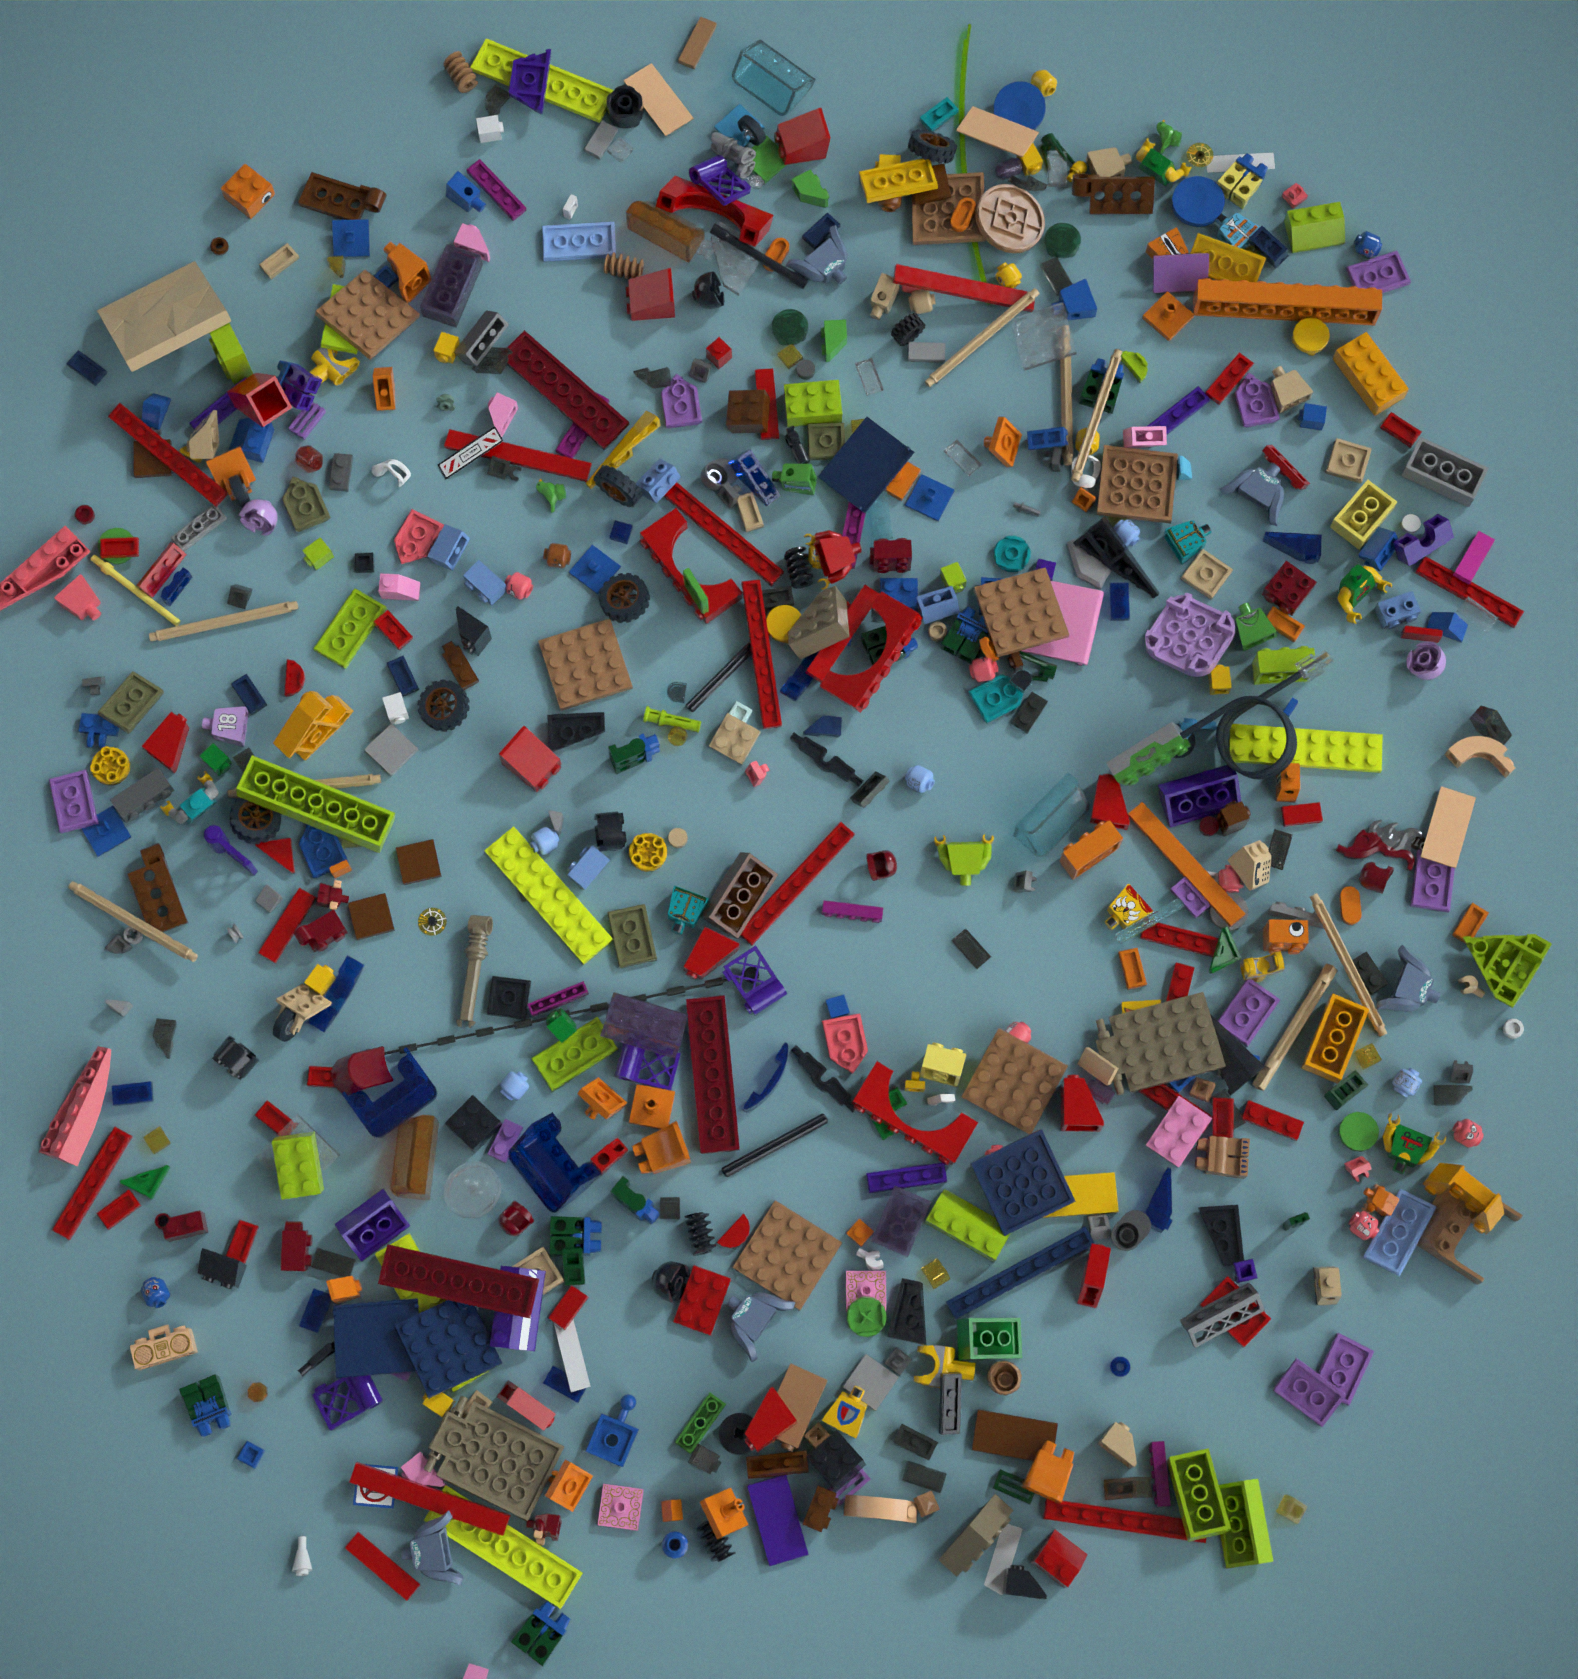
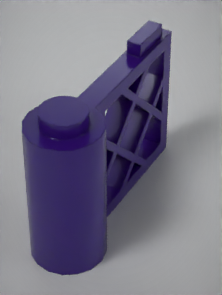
M716 155L689 169L691 181L695 184L700 183L723 206L751 192V186L745 180L742 181L727 167V161L721 155ZM727 175L731 180L722 179L721 177ZM709 182L718 183V186H713ZM721 184L730 185L731 187L730 189L723 188ZM733 186L741 188L742 191L733 190ZM720 193L730 194V196L724 198Z
M211 825L205 829L204 839L214 852L220 854L226 852L255 876L258 872L255 866L230 845L229 839L219 826Z
M756 945L723 966L725 970L722 973L728 982L730 980L733 981L745 1000L743 1006L748 1014L753 1013L756 1015L787 995L785 988L777 979ZM753 951L758 956L757 965L746 963L748 955ZM735 963L743 965L741 976L733 975L729 967ZM746 966L756 968L754 979L743 977ZM759 968L767 970L771 977L765 981L757 980ZM743 979L754 981L752 990L747 993L741 987Z
M629 1036L624 1038L614 1077L655 1088L671 1090L681 1053H677V1048L666 1046V1049L644 1044L640 1042L638 1037ZM646 1049L654 1051L657 1056L656 1059L649 1063L644 1057ZM667 1055L674 1056V1064L667 1068L661 1058ZM659 1060L664 1070L655 1075L649 1065ZM646 1067L652 1075L647 1080L638 1078L640 1070ZM666 1072L670 1079L668 1086L660 1084L656 1077Z
M371 1375L340 1378L328 1386L324 1383L315 1388L316 1393L312 1394L330 1431L383 1402ZM345 1381L349 1387L347 1396L337 1393L339 1385ZM324 1393L333 1394L329 1406L322 1404L319 1398L320 1395ZM336 1396L346 1398L342 1410L333 1407ZM349 1400L356 1401L359 1410L354 1413L346 1411ZM332 1410L341 1412L339 1421L332 1424L329 1418Z

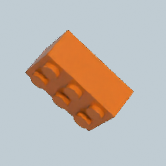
M1110 820L1106 823L1100 822L1094 827L1095 830L1090 834L1088 832L1084 833L1078 838L1080 841L1074 845L1070 843L1063 848L1064 852L1061 854L1060 863L1073 880L1120 848L1123 837Z

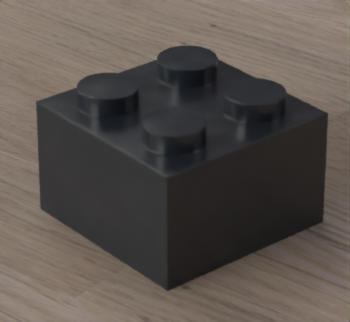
M474 1095L445 1122L447 1127L474 1153L502 1126L501 1121Z
M838 1430L834 1431L807 1456L809 1462L835 1492L866 1466L863 1458Z

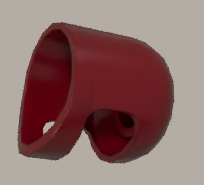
M882 850L866 854L872 881L895 875L897 861L891 851Z
M1376 862L1366 863L1359 876L1361 886L1383 894L1386 883L1394 871V867L1388 866L1386 869L1377 867L1375 865Z
M515 1200L498 1217L500 1228L512 1237L519 1236L534 1222L530 1212Z

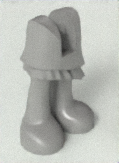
M714 132L711 137L713 142L711 150L717 155L723 156L726 160L730 159L739 165L737 169L738 176L742 179L747 178L755 167L753 159L756 156V152L752 148L738 145L737 140H734V138Z

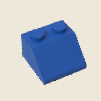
M249 417L239 419L228 451L240 446L246 459L264 463L275 430L272 423L270 422L266 426L261 427Z

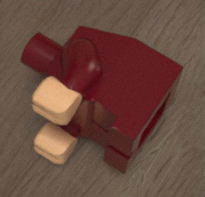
M334 880L332 886L320 883L315 906L337 910L341 902L348 904L349 896L342 895V881Z
M536 1515L535 1520L529 1519L527 1521L526 1528H533V1536L537 1538L536 1543L544 1545L545 1537H551L553 1541H558L562 1520L560 1515Z

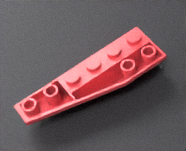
M65 525L0 583V611L63 577L91 551Z
M98 1046L54 1119L51 1121L48 1133L41 1142L40 1153L67 1164L78 1166L101 1111L109 1075L111 1049Z

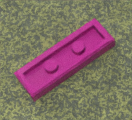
M1478 531L1453 576L1470 584L1495 539Z

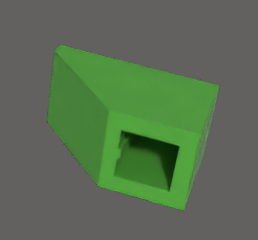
M811 169L792 179V189L800 202L824 208L828 207L829 194L825 188L821 187L819 177L816 174L814 175Z
M846 319L824 320V327L820 328L821 339H825V344H822V355H826V362H830L847 344Z

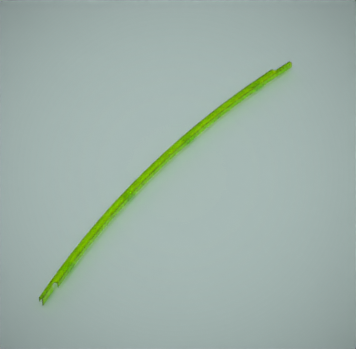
M968 24L967 38L963 40L959 90V125L965 118L966 74L971 24ZM959 133L961 172L967 173L965 135ZM972 242L981 282L987 283L978 242Z

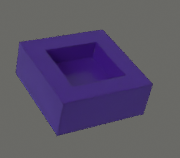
M1038 558L1036 570L1046 567L1050 581H1052L1056 562Z

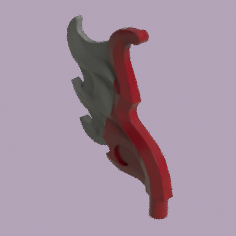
M1376 820L1370 825L1368 833L1363 829L1357 834L1351 847L1348 846L1347 848L1338 844L1336 848L1337 852L1351 859H1363L1376 852H1381L1385 857L1402 858L1408 862L1407 871H1411L1415 861L1411 853L1412 840L1416 837L1421 839L1424 837L1416 828H1407L1402 831L1396 830L1397 822L1380 828L1379 824L1382 820Z

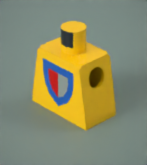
M854 1385L850 1395L842 1391L822 1421L856 1439L868 1405L861 1401L865 1390Z

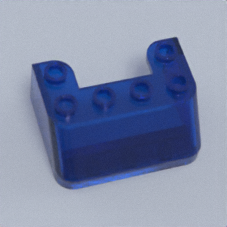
M407 1047L403 1049L407 1055L398 1062V1070L405 1080L376 1101L372 1102L363 1091H358L350 1096L346 1092L342 1093L345 1100L374 1138H383L433 1102L437 1097L436 1087Z
M553 1112L532 1123L510 1148L508 1157L550 1212L556 1213L586 1191L601 1173L590 1162H585L580 1167L577 1166L556 1139L562 1130L560 1120Z

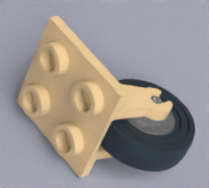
M304 984L297 986L276 998V1002L282 1006L273 1026V1035L284 1042L292 1039L300 1031L305 1020L331 1006L332 1002Z

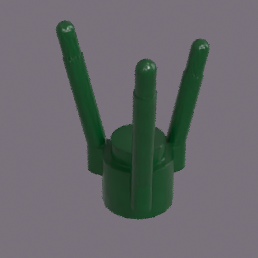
M1053 133L1042 137L1041 143L1043 145L1040 149L1043 152L1048 172L1051 171L1047 151L1050 153L1057 151L1064 161L1068 159L1072 165L1075 163Z
M1019 651L1023 659L1040 665L1039 674L1042 676H1031L1032 681L1047 682L1048 678L1053 680L1057 665Z

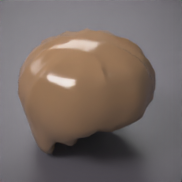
M999 1361L994 1363L988 1371V1386L995 1393L1007 1396L1020 1388L1022 1375L1020 1369L1014 1363Z

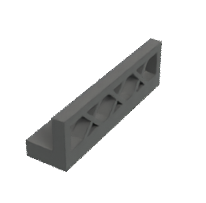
M1247 1283L1180 1319V1322L1188 1332L1192 1345L1196 1348L1265 1311L1257 1290L1250 1283ZM1256 1301L1257 1307L1248 1310L1249 1304ZM1239 1312L1237 1318L1230 1319L1232 1313ZM1222 1321L1220 1327L1212 1328L1214 1323ZM1203 1330V1335L1196 1339L1194 1334Z

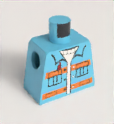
M1221 213L1215 220L1221 226L1217 234L1218 239L1245 249L1250 244L1249 238L1260 228V226L1239 213H1235L1230 219Z

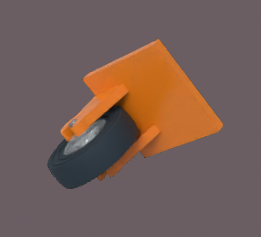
M239 446L207 460L206 463L216 483L228 492L232 501L237 499L243 508L250 501L248 494L253 492L250 483L255 481L256 478Z

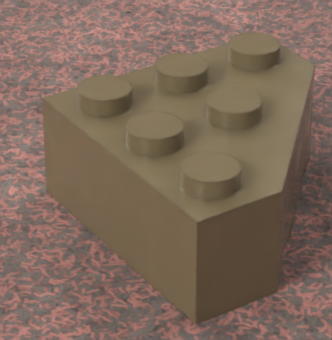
M836 586L825 589L816 596L788 632L789 646L799 659H803L849 637L846 599Z
M994 1494L939 1558V1561L956 1577L962 1571L966 1573L973 1565L971 1561L974 1560L976 1562L984 1553L982 1549L985 1551L994 1542L992 1537L996 1539L1003 1531L1000 1527L1004 1529L1011 1521L1009 1516L1014 1510Z

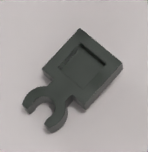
M492 456L487 475L503 480L508 475L512 480L518 481L519 478L515 477L513 472L515 470L521 471L522 468L519 466L509 467L510 461Z

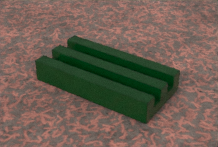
M1308 1212L1286 1220L1283 1223L1284 1230L1287 1231L1290 1228L1306 1223L1310 1219Z
M1000 1469L992 1489L1030 1505L1035 1493L1003 1480L1001 1477L1004 1475L1022 1484L1024 1479ZM1002 1483L1029 1495V1498L1027 1499L998 1485Z

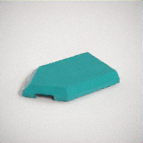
M1001 674L993 680H989L968 691L986 723L1020 707L1024 690L1010 680L1011 677Z

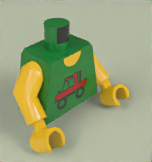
M1149 138L1145 140L1136 154V159L1141 162L1138 169L1149 176H1154L1155 180L1164 186H1167L1169 182H1175L1183 176L1187 177L1192 168L1191 166H1185L1186 163L1183 162L1180 168L1176 170L1171 160L1153 149L1155 143L1149 142Z
M1357 564L1340 582L1337 599L1344 612L1348 613L1346 619L1350 623L1357 624L1355 619H1362L1361 614L1353 612L1352 609L1376 584L1377 588L1387 593L1385 591L1386 585L1392 588V584L1382 580V576L1373 567H1362Z
M1392 1113L1388 1114L1389 1123H1387L1382 1137L1388 1157L1395 1160L1392 1170L1399 1174H1404L1406 1166L1414 1168L1416 1165H1422L1430 1160L1439 1149V1145H1443L1446 1141V1136L1443 1140L1437 1139L1440 1132L1435 1133L1434 1141H1432V1137L1399 1124V1115L1396 1120H1391Z

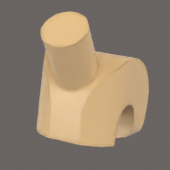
M1468 975L1458 979L1459 984L1464 983L1466 985L1465 989L1460 990L1462 994L1473 993L1480 998L1484 996L1485 991L1478 988V981L1474 976Z

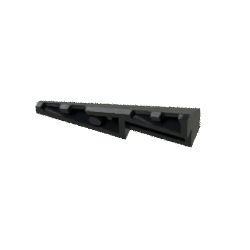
M1105 516L1073 541L1075 546H1079L1088 555L1101 561L1103 565L1150 594L1153 599L1159 595V591Z
M1211 1015L1226 1065L1225 1068L1220 1069V1076L1222 1080H1225L1229 1088L1228 1093L1231 1096L1265 1066Z

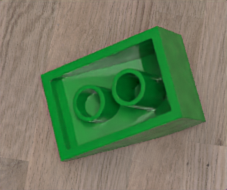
M1021 1318L957 1319L958 1360L1022 1358Z

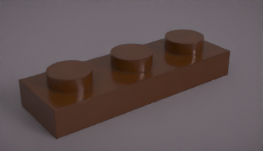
M807 1451L746 1457L748 1479L809 1473Z

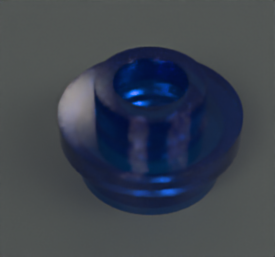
M1116 1357L1111 1361L1110 1370L1115 1376L1124 1377L1130 1371V1363L1124 1357ZM1118 1363L1123 1364L1124 1368L1122 1371L1117 1369Z

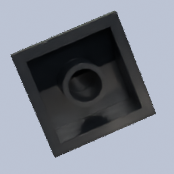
M457 606L456 615L463 648L468 653H475L479 656L492 639L489 627Z
M202 1248L198 1274L203 1276L202 1280L213 1283L216 1280L221 1282L220 1286L232 1290L233 1286L239 1288L247 1265L237 1259Z
M1010 1565V1568L1005 1569L1002 1594L1047 1599V1594L1031 1573L1024 1570V1566Z

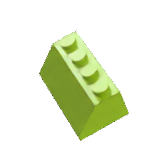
M946 1189L939 1196L925 1221V1224L993 1263L996 1261L1010 1235L1004 1236L995 1217Z
M1251 1479L1220 1484L1219 1488L1231 1528L1228 1533L1220 1535L1226 1569L1274 1562L1259 1480Z

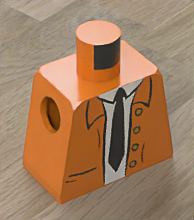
M1177 227L1149 242L1146 248V253L1152 259L1153 256L1189 253Z
M1290 763L1285 770L1276 775V802H1296L1300 791L1299 763Z

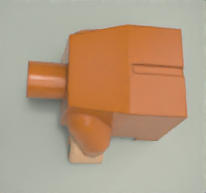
M1375 1184V1188H1372V1190L1367 1187L1363 1194L1368 1198L1362 1210L1368 1213L1375 1210L1381 1216H1391L1400 1199L1392 1193L1385 1191L1384 1186Z

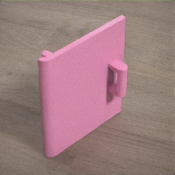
M1051 581L1069 632V637L1021 651L1075 662L1080 666L1082 664L1087 666L1104 592Z

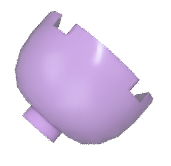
M251 500L244 505L239 513V516H241L240 522L251 532L255 533V529L263 532L261 535L265 536L270 535L276 527L277 512L267 500Z
M1429 641L1416 645L1418 648L1414 651L1411 650L1406 660L1407 668L1410 672L1421 680H1432L1440 676L1446 666V656L1442 649L1436 643Z

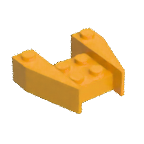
M315 691L304 693L300 698V703L296 706L273 744L288 758H291L296 752L306 761L354 712L339 696L331 695L324 699Z
M1439 1163L1422 1183L1425 1186L1424 1189L1433 1196H1439L1448 1188L1450 1190L1449 1193L1454 1198L1462 1199L1469 1210L1478 1212L1471 1223L1477 1232L1487 1235L1504 1215L1501 1195L1493 1193L1465 1171V1166Z

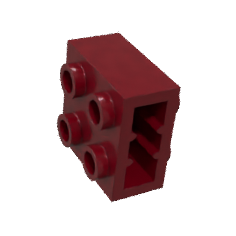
M881 538L874 541L873 547H870L869 564L873 565V572L884 574L889 571H896L897 573L911 571V540L906 538H897L896 540Z
M1286 560L1264 588L1262 595L1267 602L1277 605L1283 613L1293 616L1314 589L1317 582Z

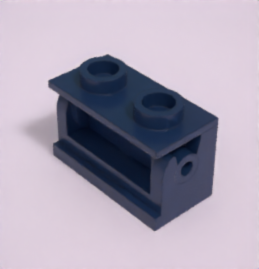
M1263 226L1249 238L1250 246L1261 256L1267 257L1266 260L1275 269L1289 257L1287 254L1288 248Z

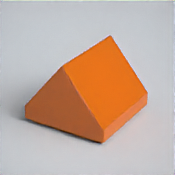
M1080 487L1072 503L1087 513L1096 502V497Z
M681 1499L661 1501L663 1522L683 1520Z

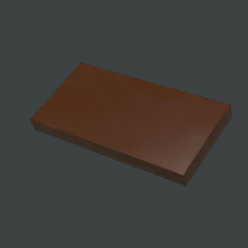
M978 1410L972 1451L1034 1461L1038 1450L1042 1448L1047 1440L1055 1443L1058 1423Z

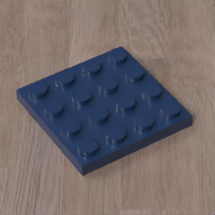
M1042 1129L970 1163L1004 1236L1076 1202Z
M447 1300L394 1325L428 1399L502 1364L495 1347L490 1346L491 1338L475 1306Z

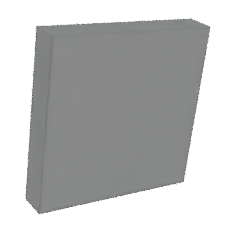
M391 723L364 750L392 777L418 751V748Z
M865 1354L843 1388L850 1393L854 1385L864 1389L865 1392L861 1401L876 1411L899 1377Z

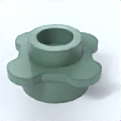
M442 394L436 398L438 409L444 411L455 410L453 405L454 398L451 395Z

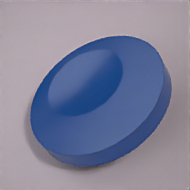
M1017 81L1006 85L999 91L994 101V115L1032 130L1039 127L1045 116V99L1041 91L1028 82Z
M1202 176L1184 179L1177 185L1172 196L1174 214L1180 221L1192 227H1204L1214 223L1223 212L1225 205L1224 193L1220 186L1213 180Z

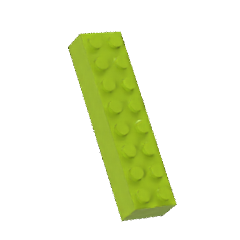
M253 755L236 788L237 796L377 853L381 852L395 821V812Z

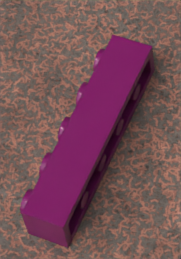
M824 900L822 915L825 917L836 916L838 919H843L844 917L849 920L860 919L863 922L870 920L873 923L882 922L884 907Z
M584 981L527 1005L532 1017H535L589 995Z
M1164 1441L1151 1442L1148 1448L1152 1456L1150 1458V1465L1153 1466L1151 1477L1154 1479L1152 1488L1156 1496L1154 1497V1504L1157 1507L1171 1506Z

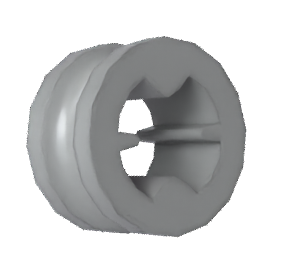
M235 923L232 928H226L235 943L238 942L239 938H244Z
M129 926L124 931V939L129 944L136 945L141 942L143 934L138 932V935H135L137 938H129L131 936L130 932H138Z

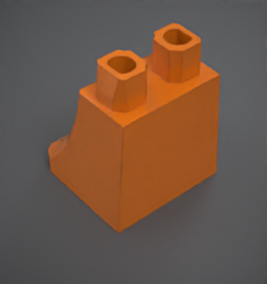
M389 242L383 250L388 255L387 261L390 262L393 271L399 277V289L402 298L406 303H409L432 281L427 263L401 243L396 246Z
M677 1121L642 1138L641 1142L632 1146L635 1157L646 1154L648 1160L638 1163L641 1174L651 1172L657 1174L691 1163Z
M1047 1440L1042 1448L1038 1450L1021 1487L1059 1504L1063 1500L1073 1467L1074 1452L1064 1448L1061 1456L1057 1457L1053 1455L1057 1444Z

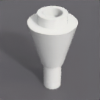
M300 1536L298 1537V1550L292 1572H296L297 1576H306L308 1572L312 1571L308 1551L306 1550V1537Z

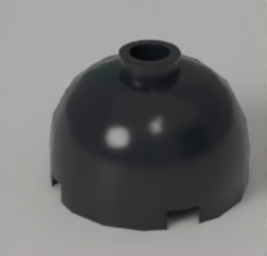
M714 271L699 276L695 281L694 290L692 291L693 299L707 309L719 308L724 306L725 303L724 292L720 293V280Z
M669 1261L659 1266L653 1272L654 1291L660 1298L673 1303V1301L677 1302L682 1297L687 1285L686 1283L683 1284L685 1277L689 1278L687 1265Z

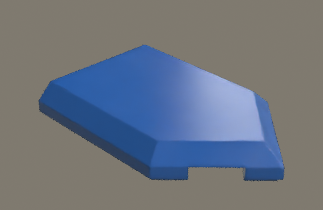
M306 825L304 834L299 841V846L313 878H318L331 872L329 868L344 860L348 861L337 836Z

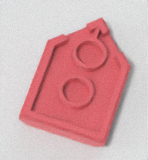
M411 509L394 539L401 564L427 557L444 524Z
M860 1013L822 1021L830 1059L852 1074L868 1052Z

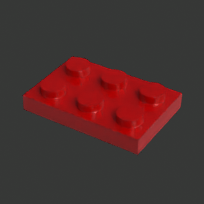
M694 1265L673 1323L711 1336L731 1278Z
M1227 1276L1206 1297L1200 1306L1204 1307L1240 1287ZM1253 1302L1249 1304L1247 1309L1251 1310L1257 1307V1304ZM1263 1311L1226 1332L1244 1348L1271 1318ZM1239 1312L1232 1313L1230 1319L1237 1318Z

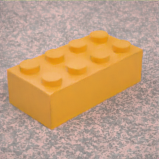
M1367 332L1338 348L1333 356L1336 365L1374 416L1405 398L1409 388Z
M1332 994L1327 1001L1301 1069L1338 1084L1342 1080L1369 1008Z

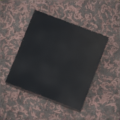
M492 976L487 1015L526 1019L532 982L530 980Z

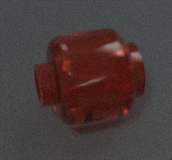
M311 445L300 447L295 454L296 464L308 473L318 471L323 465V455Z

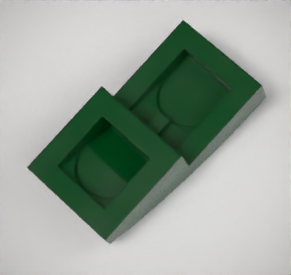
M562 1249L565 1286L584 1285L583 1249Z

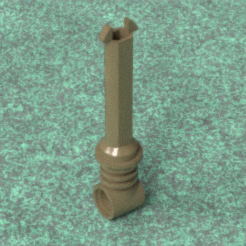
M471 915L468 921V931L472 935H469L471 940H468V943L470 945H467V948L464 949L468 958L460 1017L459 1020L456 1019L459 1027L462 1026V1021L469 1022L468 1028H472L476 1023L473 1021L481 963L488 956L487 948L485 947L487 942L485 941H488L487 936L491 934L493 929V919L491 916Z

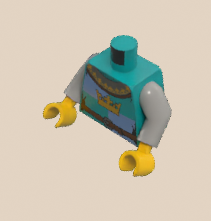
M204 771L203 777H197L205 786L204 788H200L182 802L177 810L170 801H166L167 805L164 807L160 806L166 816H170L177 823L183 824L187 822L190 825L217 803L215 798L219 792L213 783V778Z

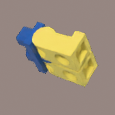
M1248 153L1243 157L1239 156L1217 181V184L1224 193V197L1228 199L1231 196L1230 201L1241 209L1247 205L1249 199L1261 186L1268 169L1263 163H1260L1257 167L1253 166L1254 158Z

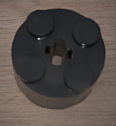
M622 85L616 87L611 94L609 93L606 101L608 117L612 125L620 128L637 127L643 117L641 94L631 86Z
M614 811L594 814V820H597L598 824L595 826L598 850L602 852L620 850L625 847L627 839L626 832L622 831V824H624L623 813Z
M229 1035L214 1052L212 1059L219 1065L228 1067L227 1072L241 1080L247 1076L259 1059L242 1043L237 1044L234 1041L235 1038Z
M735 1413L729 1415L721 1423L719 1439L727 1452L741 1456L752 1452L744 1441L747 1438L745 1433L741 1440L739 1437H734L737 1429L746 1432L753 1419L751 1416L745 1413Z

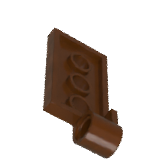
M311 172L298 204L301 207L341 220H360L364 210L379 213L387 195L384 191L375 187L370 188L364 185L357 187ZM321 191L327 192L325 197H318L317 195ZM336 197L344 198L340 203L334 202ZM354 202H359L360 206L358 208H352L351 204Z
M1084 173L1073 175L1072 195L1090 197V214H1153L1154 176L1100 177L1099 174ZM1101 191L1104 193V197L1098 200L1094 195ZM1116 191L1122 192V197L1118 200L1112 197ZM1134 191L1141 193L1138 199L1131 198V194Z
M157 843L141 849L140 852L146 867L127 874L145 922L163 933L189 923L160 844ZM147 871L155 873L152 881L145 880L144 876ZM156 888L160 889L162 892L161 897L153 899L151 892ZM162 906L168 908V914L165 917L158 915V909Z

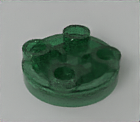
M1057 223L1047 230L1044 244L1051 257H1074L1080 248L1081 236L1073 225Z
M786 309L774 317L772 333L780 345H795L806 339L808 321L800 311Z

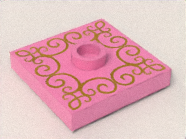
M846 1271V1312L854 1300L863 1296L879 1300L886 1311V1271Z
M603 1484L597 1525L638 1531L644 1489Z

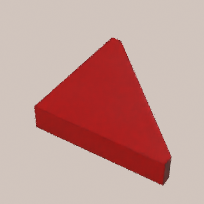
M291 838L255 844L257 848L278 864L282 865L292 874L295 873Z

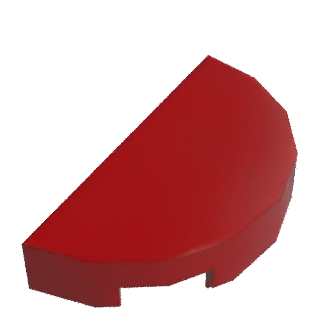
M287 659L285 697L298 693L305 683L304 670L294 660Z
M744 1213L717 1241V1244L724 1248L739 1247L746 1241L749 1236L750 1225Z

